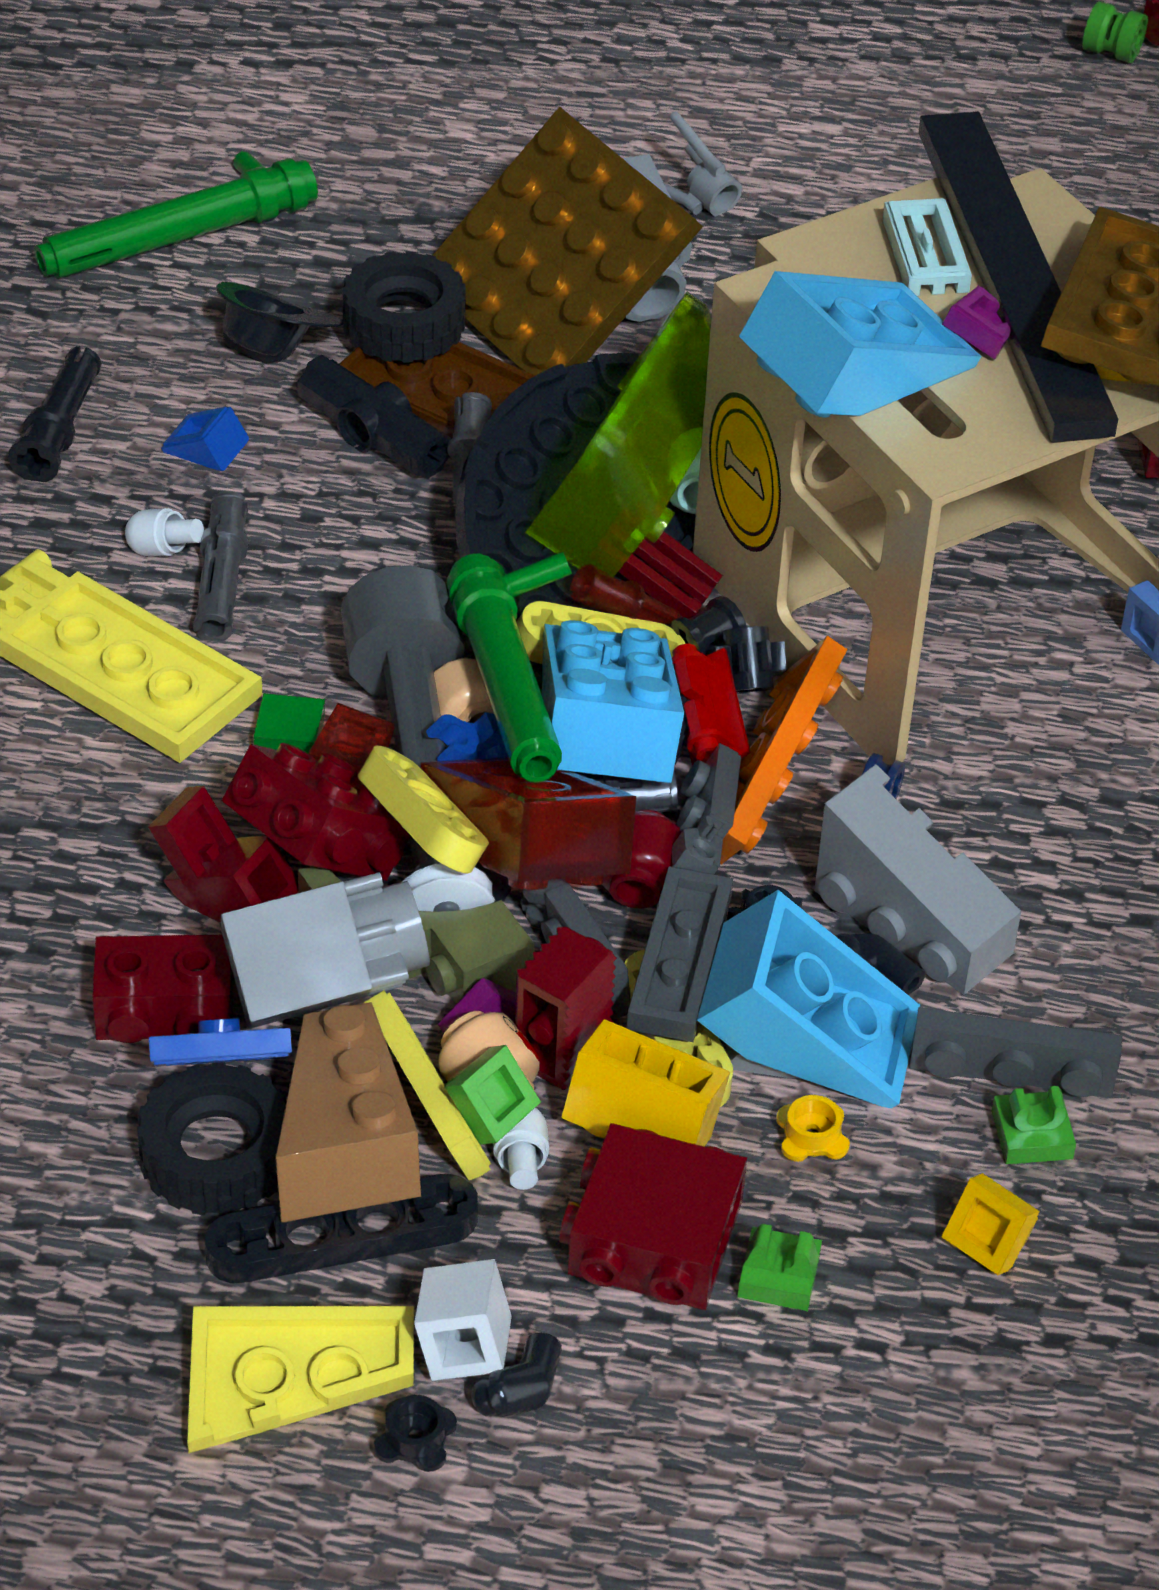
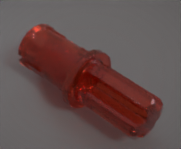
M592 564L582 566L572 579L570 590L574 592L571 594V598L601 612L665 625L681 617L678 610L646 595L643 586L635 580H628L626 582L619 580Z

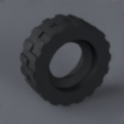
M406 251V253L387 252L385 255L369 257L362 264L355 265L352 268L351 274L346 275L344 279V287H342L343 330L345 336L350 337V343L355 348H361L363 353L371 357L373 355L380 357L384 361L392 362V360L402 361V363H410L414 360L423 359L425 361L433 359L435 355L440 353L443 355L450 350L453 344L457 345L460 341L461 332L465 330L466 288L465 283L462 284L461 274L458 271L455 272L452 269V265L446 261L442 262L436 259L435 256L416 254V252ZM411 300L424 303L430 307L418 312L397 313L384 310L378 306L391 301Z
M212 1062V1065L200 1067L197 1064L186 1067V1071L179 1074L172 1073L164 1078V1083L158 1088L153 1087L147 1094L145 1106L141 1105L137 1135L144 1179H149L150 1188L158 1197L163 1196L168 1200L169 1205L179 1210L181 1207L192 1210V1214L205 1216L206 1213H219V1216L238 1209L244 1208L248 1210L258 1205V1201L264 1197H271L277 1191L276 1154L287 1101L285 1094L281 1089L277 1090L272 1085L270 1078L264 1074L258 1075L253 1073L251 1068L242 1065L234 1067L227 1066L226 1063ZM210 1117H228L242 1122L248 1129L251 1139L246 1151L235 1157L224 1160H202L185 1153L181 1145V1137L185 1129L195 1121Z

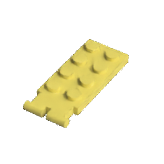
M40 549L33 551L0 576V656L179 763L263 695L261 676L79 571L68 577L52 568L50 558Z

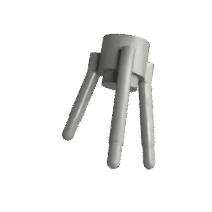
M672 112L670 119L689 143L685 150L697 166L690 172L687 179V186L690 188L688 194L665 184L671 199L684 205L694 215L699 214L704 208L713 216H718L733 209L742 194L741 183L725 170V165L709 151L678 112Z

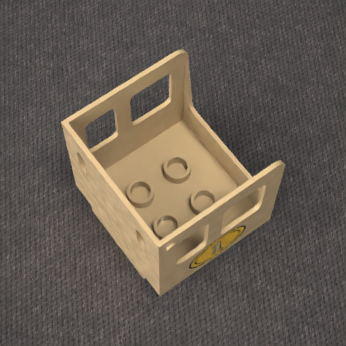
M1038 168L1010 178V181L1062 293L1095 215L1042 168ZM938 178L758 239L755 268L714 282L693 553L723 575L714 588L722 596L729 598L736 604L745 622L750 627L766 626L769 628L770 642L785 641L788 669L817 645L792 618L791 614L795 609L849 587L865 601L871 612L873 624L864 694L838 668L837 672L843 675V680L834 696L824 708L869 757L873 753L882 755L884 763L888 765L893 764L895 760L903 762L906 757L935 553L1012 522L1030 521L1042 526L1128 592L1129 588L1146 580L1159 590V559L1096 500L1089 482L1095 446L1129 432L1134 434L1159 458V386L1154 384H1136L1131 381L1101 379L1119 418L1115 437L1053 443L1049 438L1008 340L995 360L967 342L982 356L975 368L861 416L831 414L828 418H822L803 409L795 399L797 394L781 378L775 377L762 369L757 363L758 355L739 337L774 271L903 283L882 220L884 202L946 199ZM946 199L967 263L972 274L969 292L975 289L978 285L982 286L985 289L983 282L980 278V275L977 271V268L974 264V261L971 257V254L968 250V247L964 241V238L955 220V217L952 213V210L949 206V203ZM923 215L926 227L929 229L933 240V247L939 265L947 266L931 215ZM903 216L919 267H923L907 216ZM946 284L945 294L932 295L929 285H921L920 296L918 297L944 321L951 306L968 293H957L954 284Z

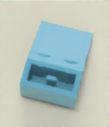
M576 620L564 621L561 623V626L545 624L543 631L542 697L562 751V760L557 770L671 783L684 709L668 640L660 638L652 631L641 628H628L623 633L600 631L590 623Z

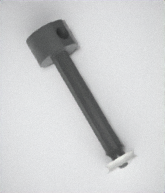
M411 565L385 567L365 575L351 586L341 603L342 626L349 673L371 695L388 699L396 752L417 764L455 804L450 768L442 766L437 760V757L446 749V744L440 739L428 737L426 730L441 717L434 671L447 662L464 658L465 647L462 631L457 623L453 606L448 596L447 584L434 571ZM410 836L414 871L402 882L408 881L418 911H457L495 902L492 896V883L484 872L477 868H474L469 874L455 871L432 858Z

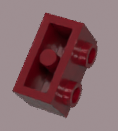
M223 935L97 936L95 940L92 997L96 1040H116L123 1043H135L154 1036L199 1034L198 1021L233 1019V972ZM194 969H202L201 971H191ZM133 970V972H123V971Z

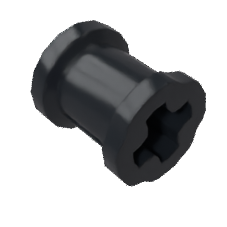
M724 596L710 600L706 605V610L690 618L681 616L667 625L683 638L685 644L695 645L697 651L702 652L706 656L710 654L709 650L714 649L715 646H724L723 631L747 627L739 608L734 602Z

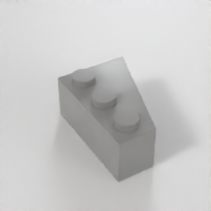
M875 764L825 803L814 891L821 896L830 908L839 912L844 911L870 929L872 934L880 935L895 948L916 961L929 977L936 981H944L965 995L1014 954L1021 911L963 852L954 859L927 831L934 822L920 808L910 814L884 787L891 778Z

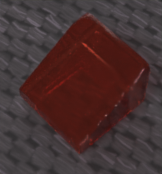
M337 703L312 746L309 755L319 760L322 753H328L343 759L356 768L357 772L354 779L363 785L358 778V773L374 746L389 747L395 729L394 723Z

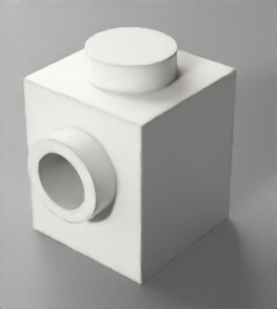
M495 1259L424 1268L414 1325L432 1381L491 1374L493 1371L504 1368L512 1316Z

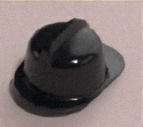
M221 282L216 286L217 292L226 300L223 318L224 342L232 349L259 362L271 363L282 361L292 355L310 326L339 327L343 325L342 319L337 316L289 303L266 291L235 282Z

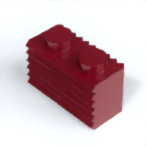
M557 927L556 935L549 936L548 943L541 944L540 952H533V960L525 961V968L517 969L515 1025L540 1056V1067L537 1076L562 1090H566L570 1086L581 1048L604 1019L613 1022L610 1018L614 1013L611 1010L614 1004L611 1000L614 996L612 989L615 987L612 980L616 977L613 974L616 968L613 962L617 959L613 952L598 940L585 937L568 927Z

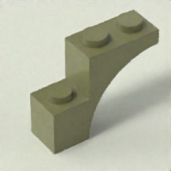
M314 866L298 869L299 893L342 882L329 869ZM502 900L465 910L419 911L426 937L430 966L409 971V979L427 972L434 990L440 996L448 994L455 1004L482 978L516 992L517 969L525 968V961L533 960L534 942Z

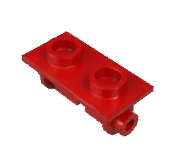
M693 644L677 646L672 652V662L680 691L687 700H690L684 703V708L689 726L686 744L692 765L697 760L706 763L719 743L738 752L741 758L750 754L727 650L721 648L706 656L702 652L697 651V647Z

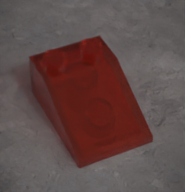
M509 758L421 762L420 768L487 838L489 844L479 859L481 865L508 877L509 886L526 890H541L548 887L549 879L563 878L564 881L571 884L595 886L603 884L604 875L630 874L636 808L635 795L564 770H557L551 778L543 782H530L514 773Z

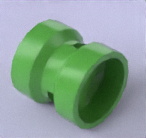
M1098 1L1094 5L1085 27L1083 49L1098 54L1106 50L1112 52L1118 60L1133 63L1140 52L1145 38L1148 16L1132 10L1126 14L1117 12L1114 5Z

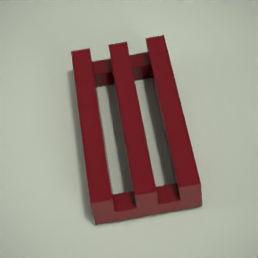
M628 504L592 551L678 617L690 618L696 615L702 604L711 594L713 588L723 577L722 574ZM615 540L619 541L621 544H623L625 547H627L629 550H631L633 553H635L637 556L643 559L644 562L637 558L635 555H633L631 552H629L627 549H625L623 546H621L619 543H617ZM663 576L667 577L669 580H671L673 583H675L677 586H679L681 589H683L685 592L691 595L692 598L685 594L683 591H681L679 588H677L675 585H673L671 582H669L667 579H665Z

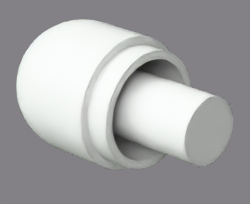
M169 508L146 509L135 513L128 520L125 528V538L129 547L139 555L154 557L172 556L180 552L186 543L201 542L204 527L199 519H184L179 512Z
M534 1108L497 1143H493L494 1156L502 1169L509 1172L510 1183L516 1189L526 1190L537 1184V1170L544 1165L549 1154L547 1122L537 1108Z

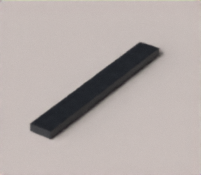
M980 112L920 116L918 134L983 285L1000 304L997 314L1003 323L1007 322L1010 326L1008 343L1051 442L1115 437L1119 418L1095 365L1091 363H1074L1064 359L1056 351L1041 347L1047 325L1060 298L1061 291Z

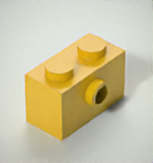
M604 1019L578 1053L561 1118L581 1126L589 1133L601 1138L606 1137L610 1123L633 1129H646L661 1136L706 1146L714 1130L730 1071Z

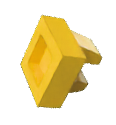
M982 1173L969 1179L941 1237L999 1276L1013 1266L1038 1220L1037 1216L1040 1211Z

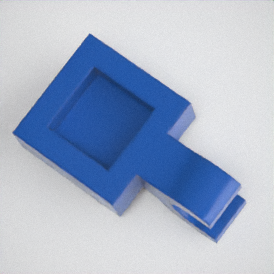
M485 712L475 723L465 722L453 715L445 714L426 730L428 737L440 739L448 746L437 757L439 764L446 768L494 778L513 770L495 716L492 713Z

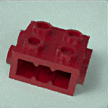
M280 743L277 750L250 744L221 800L304 865L360 876L380 872L382 880L385 881L388 880L393 868L401 860L405 845L411 836L366 786L354 779L357 770L351 764L328 753H322L319 760L314 759L303 750L286 743Z
M610 1123L601 1150L590 1147L587 1152L580 1178V1189L585 1190L581 1203L570 1201L562 1220L559 1241L569 1245L568 1275L584 1278L590 1283L602 1287L614 1286L649 1295L666 1304H683L706 1310L743 1202L747 1157L731 1154L713 1146H700L661 1136L646 1129H633Z

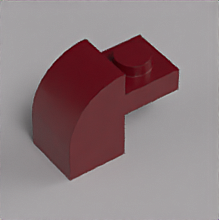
M204 786L186 787L148 826L174 868L163 880L167 887L185 906L219 923L222 921L221 914L294 895L299 891L298 879L277 844L266 835L236 838Z

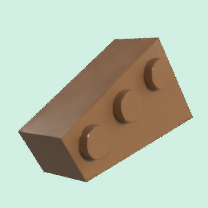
M372 1002L353 1006L340 1005L330 1010L304 1014L276 1154L281 1223L421 1197L418 1131Z

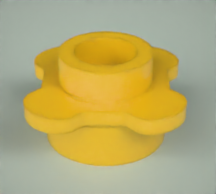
M820 1095L802 1096L792 1102V1104L782 1106L777 1112L776 1122L784 1129L785 1140L782 1142L781 1147L783 1155L796 1162L803 1161L808 1156L825 1155L834 1160L846 1156L849 1151L850 1141L842 1135L841 1131L844 1120L842 1108L829 1098ZM812 1129V1130H817V1131H819V1132H818V1133H815V1132H809V1131H807V1130Z

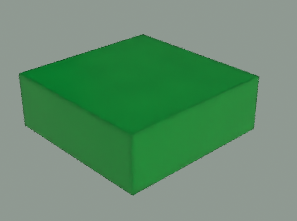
M263 693L253 736L254 745L277 750L280 743H286L316 758L325 718V699Z

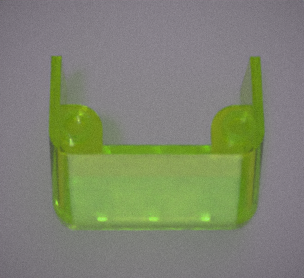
M688 291L683 295L617 386L622 390L581 457L526 531V534L556 554L564 552L569 563L605 587L645 537L655 543L663 533L675 513L666 506L702 447L712 314L707 304Z

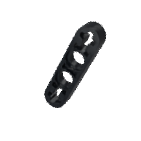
M438 1174L420 1178L421 1197L281 1223L280 1204L229 1213L212 1222L205 1233L206 1265L210 1273L219 1280L228 1283H247L453 1244L466 1239L474 1232L478 1223V1193L473 1184L463 1177L453 1174ZM449 1202L452 1210H457V1214L444 1216L442 1209L436 1207V1204ZM409 1207H415V1218H418V1223L409 1224ZM384 1213L394 1218L396 1225L383 1233H371L361 1228L358 1222L365 1215ZM312 1225L322 1229L327 1234L321 1243L314 1246H300L288 1238L294 1229L301 1226ZM276 1232V1250L269 1251V1238L266 1239V1234ZM241 1241L244 1249H247V1253L233 1255L231 1248L228 1247V1243Z

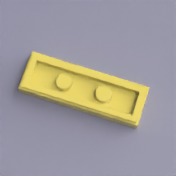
M384 990L365 1001L364 1003L372 1002L386 1042L469 1181L490 1171L489 1165L491 1162L445 1089L444 1082L390 993L386 994Z

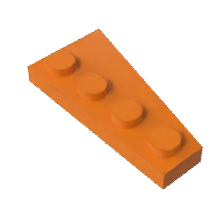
M829 636L822 639L774 682V689L770 691L769 695L775 700L769 709H765L760 714L753 729V733L759 737L750 746L751 753L741 758L739 777L744 782L738 781L733 826L723 838L721 865L740 850L748 854L762 837L768 822L761 818L768 802L774 804L788 787L793 777V772L787 766L793 754L799 755L807 747L817 731L818 723L812 720L813 715L819 705L824 707L831 700L843 680V675L838 673L837 669L848 649Z

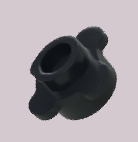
M409 1395L391 1401L385 1408L386 1428L384 1434L378 1436L374 1441L376 1456L385 1463H392L397 1460L415 1463L425 1472H433L440 1469L446 1462V1451L444 1450L446 1438L454 1433L457 1428L455 1414L450 1409L441 1407L435 1400L423 1395ZM419 1431L422 1433V1436L418 1439H413L409 1436V1433Z

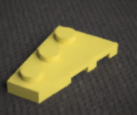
M193 1306L187 1437L188 1453L262 1433L414 1386V1306Z

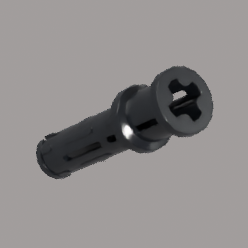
M80 346L69 350L65 357V362L43 405L33 409L27 415L23 426L24 436L18 438L9 450L8 459L10 466L16 474L25 480L44 483L52 480L57 475L61 466V452L66 451L75 439L76 430L73 421L102 365L100 357L90 348H85L78 362L77 359L81 353Z

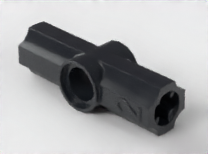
M322 354L307 363L303 375L297 380V395L336 421L339 432L345 442L352 447L358 445L355 449L361 453H367L376 448L416 476H422L427 480L443 470L446 461L450 457L447 447L452 438L414 414L408 398L395 384L387 381L373 387L333 359L329 360Z

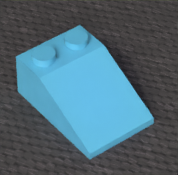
M774 271L739 335L758 355L757 363L769 374L781 378L797 394L795 399L803 409L822 418H828L831 414L864 415L975 368L982 357L963 338L942 325L943 320L904 283Z
M777 890L723 923L697 1021L747 1060L881 1107L893 1108L900 1103L914 1038L918 1007L921 1005L782 892Z

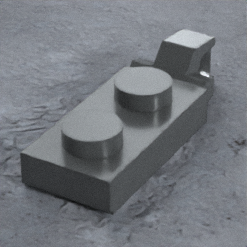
M721 743L718 744L706 763L697 760L692 765L682 784L681 794L687 796L676 822V825H678L682 832L672 845V865L675 868L714 875L720 867L723 838L733 826L741 756L738 755V752Z

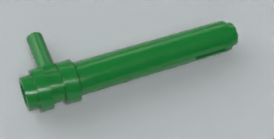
M242 151L233 160L234 168L241 173L239 179L45 236L42 240L43 243L34 247L36 261L44 277L54 275L56 279H60L250 220H254L256 223L269 221L277 218L279 212L286 210L288 214L305 210L309 202L316 201L318 198L315 175L306 160L295 162L292 158L273 162L271 167L265 168L249 152Z
M564 552L505 574L503 567L494 559L480 553L469 554L461 557L454 563L447 578L448 596L460 630L469 637L514 773L530 782H543L551 778L557 771L562 760V751L516 623L518 607L514 597L572 574Z

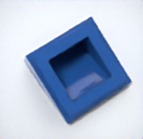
M225 406L188 414L163 443L161 449L163 453L218 471H224L249 441V437L233 409Z

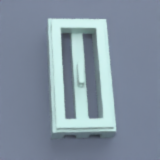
M946 199L884 202L882 220L902 282L916 296H920L921 285H929L932 295L945 294L946 284H954L957 293H969L972 274ZM923 215H931L947 266L939 265L933 247V240L929 229L926 227ZM903 216H907L923 267H919Z

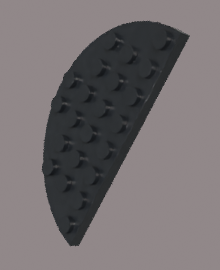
M599 354L591 362L567 367L559 364L541 372L514 390L494 411L471 447L458 485L455 520L459 557L479 553L497 561L503 567L505 574L564 552L572 574L514 597L518 607L516 622L525 607L536 601L625 616L647 595L645 591L592 552L627 504L691 551L693 549L696 514L683 512L672 505L666 497L662 482L663 456L667 444L676 434L689 428L703 427L707 367L680 359L652 354ZM615 540L617 543H619L621 546H623L625 549H627L629 552H631L633 555H635L637 558L644 562L643 559H641L639 556H637L635 553H633L619 541ZM530 661L542 694V664Z

